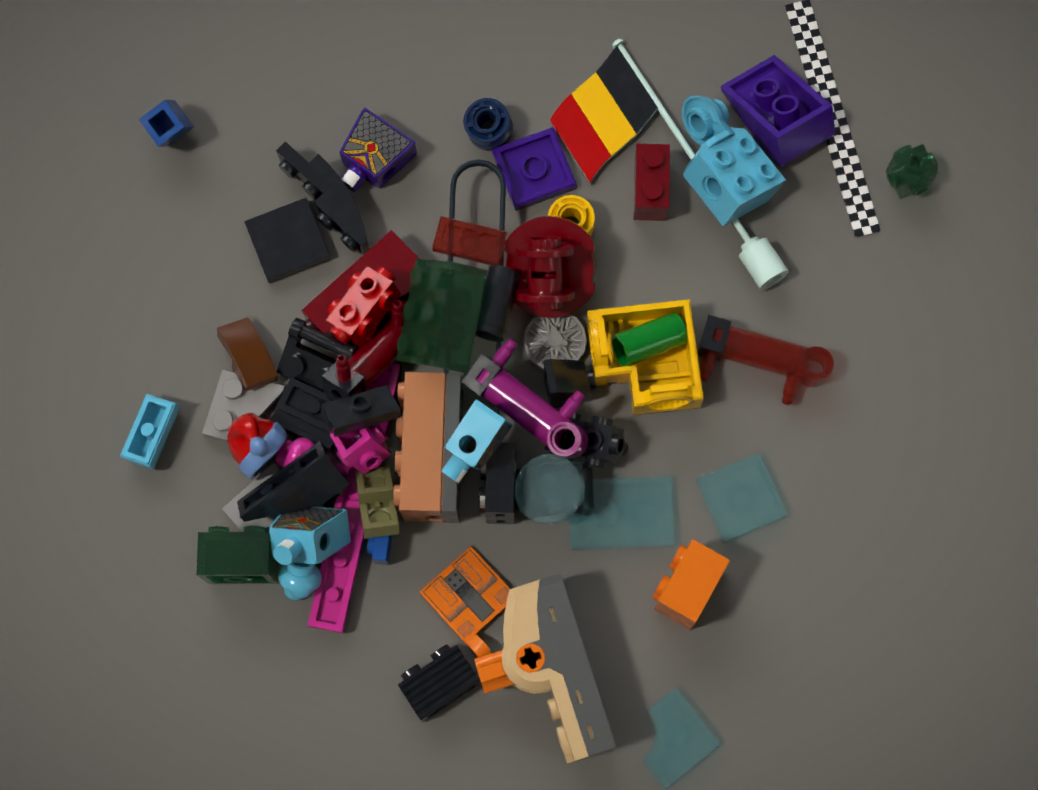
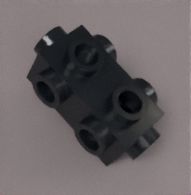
M575 413L570 420L582 427L588 436V446L585 452L579 456L585 458L584 464L604 468L605 462L618 464L619 456L625 455L628 451V444L623 436L624 430L613 426L612 419L593 416L592 422L581 421V414ZM567 431V436L566 432L561 436L560 443L565 450L571 448L575 442V436L572 431ZM545 445V450L551 451L549 447ZM553 454V459L573 462L574 458H564Z

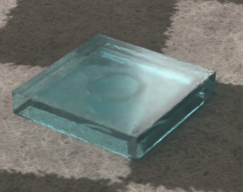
M756 453L695 480L723 543L788 516L760 453Z

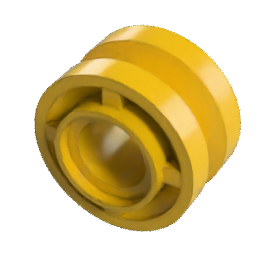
M566 195L560 197L551 205L548 216L575 217L580 221L578 225L592 236L595 214L587 200L576 195Z

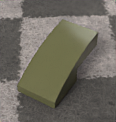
M389 465L376 467L365 475L355 469L364 539L399 534V522L396 506L393 504L394 489Z

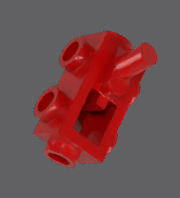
M367 266L362 273H355L349 281V290L342 300H334L328 308V318L326 321L332 327L329 332L342 343L346 344L348 341H351L360 348L374 334L377 325L386 313L392 309L393 301L398 300L401 292L393 283L396 278L383 267H379L375 271Z

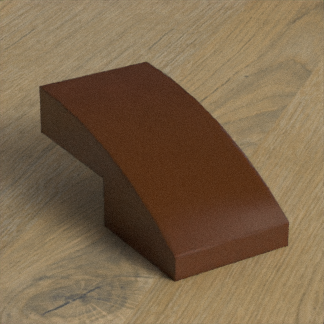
M248 317L217 328V337L231 357L232 369L246 391L278 380L272 360Z

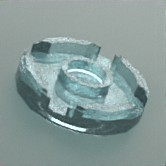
M543 454L531 459L521 468L515 481L514 495L518 507L526 517L540 524L556 525L567 521L574 515L577 507L581 505L584 499L585 484L580 470L571 461L556 454Z

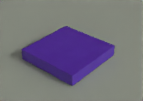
M553 127L492 149L496 165L504 175L506 190L515 211L577 189L576 181Z

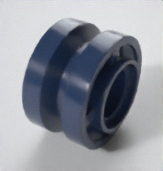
M493 98L479 99L473 102L464 114L463 124L471 142L479 149L492 151L493 148L507 144L513 133V122L506 107L500 101ZM485 121H496L492 128L481 129Z

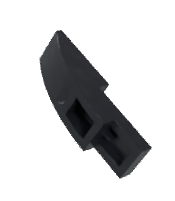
M285 141L276 150L280 159L278 164L280 169L291 179L295 176L304 183L302 188L314 200H317L314 204L318 212L316 216L318 221L329 231L333 228L342 235L340 240L349 250L355 252L358 249L364 255L369 250L366 231L356 203L342 179L319 154L308 162Z

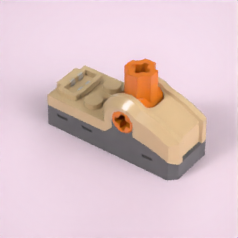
M559 573L510 589L504 613L503 650L474 659L484 694L512 685L521 691L531 694L551 691L553 698L548 699L547 704L553 722L560 720L561 727L556 728V733L566 763L616 748L561 574ZM531 652L533 657L539 656L540 658L536 661V668L530 669L528 664H521V661L525 660V653Z

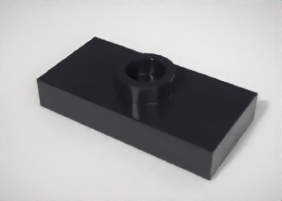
M387 385L321 404V413L334 437L399 418L400 407Z

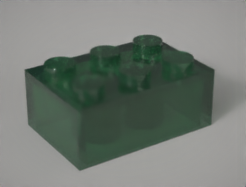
M416 259L415 266L410 274L411 286L408 301L404 306L403 313L405 318L402 333L397 342L398 354L396 361L468 374L488 270L456 262Z

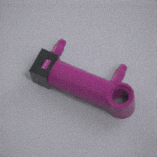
M508 339L493 358L481 354L461 381L479 396L491 402L549 447L554 454L564 458H576L585 452L588 446L587 433L582 427L570 420L585 398L583 393L575 391L572 397H569L560 411H558L503 367L517 347V343L512 339ZM567 431H572L575 436V442L571 448L565 450L560 443L561 436Z

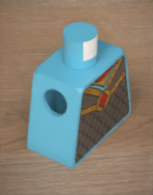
M476 399L445 446L453 455L441 471L457 483L461 481L470 466L480 471L510 431L513 424ZM475 439L476 449L472 453H468L466 446L469 441Z
M310 507L279 514L269 529L273 558L281 565H288L291 562L318 564L351 542L347 509Z

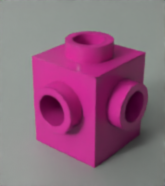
M378 424L334 437L333 433L330 434L338 449L337 456L348 469L354 467L363 475L378 467L384 459L391 455L385 444L388 437Z

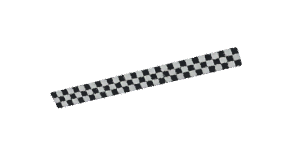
M810 0L785 5L808 84L833 106L836 134L828 138L826 143L854 235L859 237L879 232V223Z

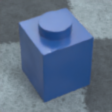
M163 100L138 119L158 147L170 146L194 128L175 100Z

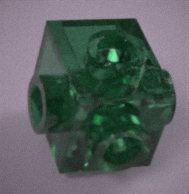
M923 144L914 148L911 145H907L893 153V157L886 169L887 179L891 187L896 190L900 199L911 194L917 196L932 187L931 184L938 174V164L934 155L930 152L928 153Z

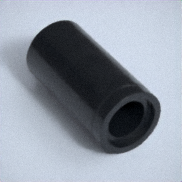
M499 265L488 267L470 331L473 335L493 342L504 341L516 292L522 277L519 272Z

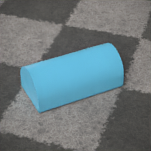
M146 394L120 457L137 466L154 470L180 406Z

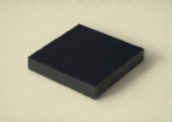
M307 198L244 221L268 283L331 260Z

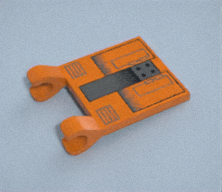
M470 546L419 593L477 658L491 654L488 645L477 634L506 608L510 588Z

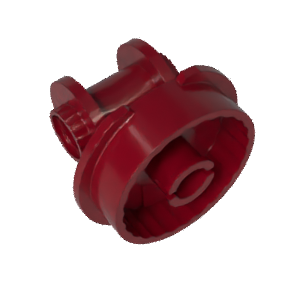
M557 216L536 217L518 226L505 241L504 251L508 254L506 267L516 270L522 275L514 303L524 311L546 318L561 317L581 308L593 295L595 290L593 279L596 271L594 241L575 222Z

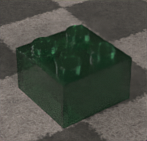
M213 526L208 527V532H198L196 575L208 584H278L279 563L273 558L270 534L265 532V527L246 526L243 532H230L229 527Z

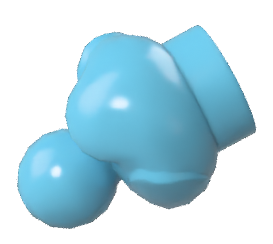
M291 562L288 565H282L278 576L279 582L284 588V594L293 601L308 597L315 589L320 587L322 581L321 573L315 564Z

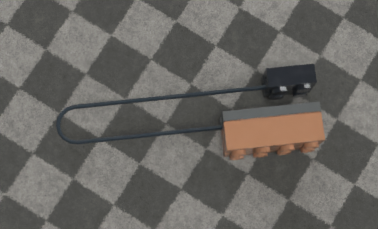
M481 159L467 161L455 171L450 184L444 373L405 372V381L398 383V403H400V410L403 411V416L397 418L396 436L399 437V444H402V451L395 452V472H397L398 478L401 479L400 485H394L393 504L396 506V512L401 513L404 522L444 523L445 521L446 523H459L461 481L457 483L441 471L453 455L445 446L463 419L464 388L461 382V373H449L455 188L458 177L470 167H487L495 172L499 178L501 191L498 265L504 266L506 185L504 175L490 161ZM496 342V353L501 347V342ZM494 406V412L499 414V409ZM500 443L479 471L481 480H486V486L479 487L478 508L480 514H485L487 524H514L515 443Z

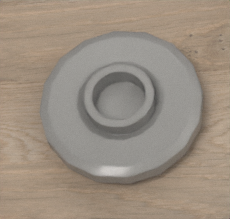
M572 314L555 318L535 316L526 327L523 342L525 352L532 363L544 370V360L547 359L580 360L585 352L587 338L583 325Z

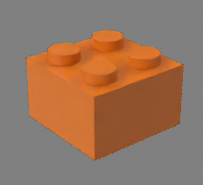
M694 539L691 540L688 547L681 544L669 566L670 569L674 570L671 578L666 575L663 576L652 596L657 601L654 610L691 630L730 560Z

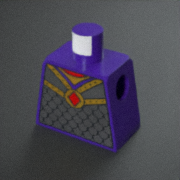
M364 107L340 150L342 163L348 167V170L341 177L347 189L354 193L364 180H367L377 188H381L417 155L415 141Z

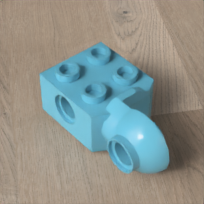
M702 95L690 96L684 101L682 120L685 129L690 137L701 146L686 166L683 176L720 224L725 226L770 201L786 179L746 129L732 128L728 125L729 113L725 104L718 99H711Z

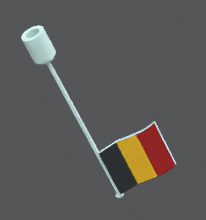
M617 39L613 42L614 50L600 68L564 99L550 119V123L590 184L604 164L639 134L657 110L689 158L692 159L695 156V153L624 48L625 42L622 39ZM738 219L732 221L745 241L741 246L743 251L739 254V258L759 289H768L786 277L789 271L768 239H759L758 236L750 238Z

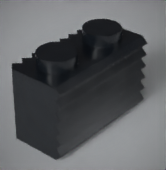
M448 644L444 645L430 655L433 661L421 669L419 664H416L401 675L404 681L399 683L398 686L422 722L481 683L479 677L457 645L453 648H450Z

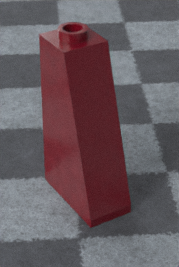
M391 230L301 311L307 326L335 338L329 332L332 327L326 321L328 318V308L334 300H342L349 290V281L355 273H362L367 266L375 271L379 267H383L396 278L393 283L401 292L398 300L406 298L411 302L439 287L438 277Z

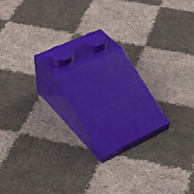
M775 55L721 86L722 93L761 148L780 166L785 165L836 134L833 106Z

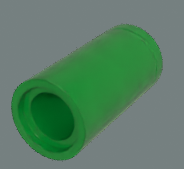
M675 312L622 331L611 337L612 352L622 367L633 365L687 343L686 327L681 317Z

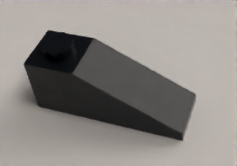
M320 440L238 500L240 518L247 522L322 505L329 499L339 497L346 487L350 485L346 470Z

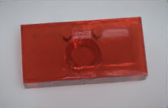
M441 216L432 250L433 252L487 265H499L507 232Z

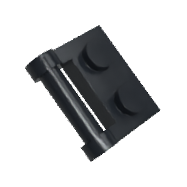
M297 317L290 326L289 337L276 372L288 378L292 377L324 392L322 375L336 362V359L301 344V340H307L337 355H345L347 360L358 350L359 346L350 341L344 344L329 335L307 326L306 321Z

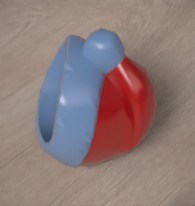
M246 413L236 418L229 426L227 442L232 457L239 464L241 473L250 480L254 479L262 471L287 438L285 430L278 422L263 419L254 413Z

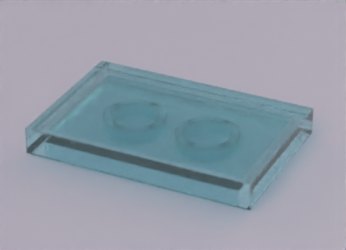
M671 476L593 479L594 509L583 510V516L569 517L571 550L674 547Z

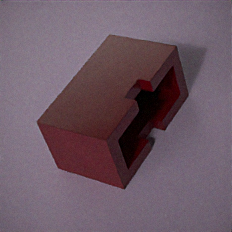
M636 144L633 220L667 221L669 211L670 144Z

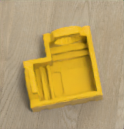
M690 299L587 311V329L596 386L607 385V383L613 382L617 384L628 383L630 394H632V415L701 407L703 391ZM672 312L677 313L681 317L687 331L686 344L627 367H622L617 362L611 348L612 335Z

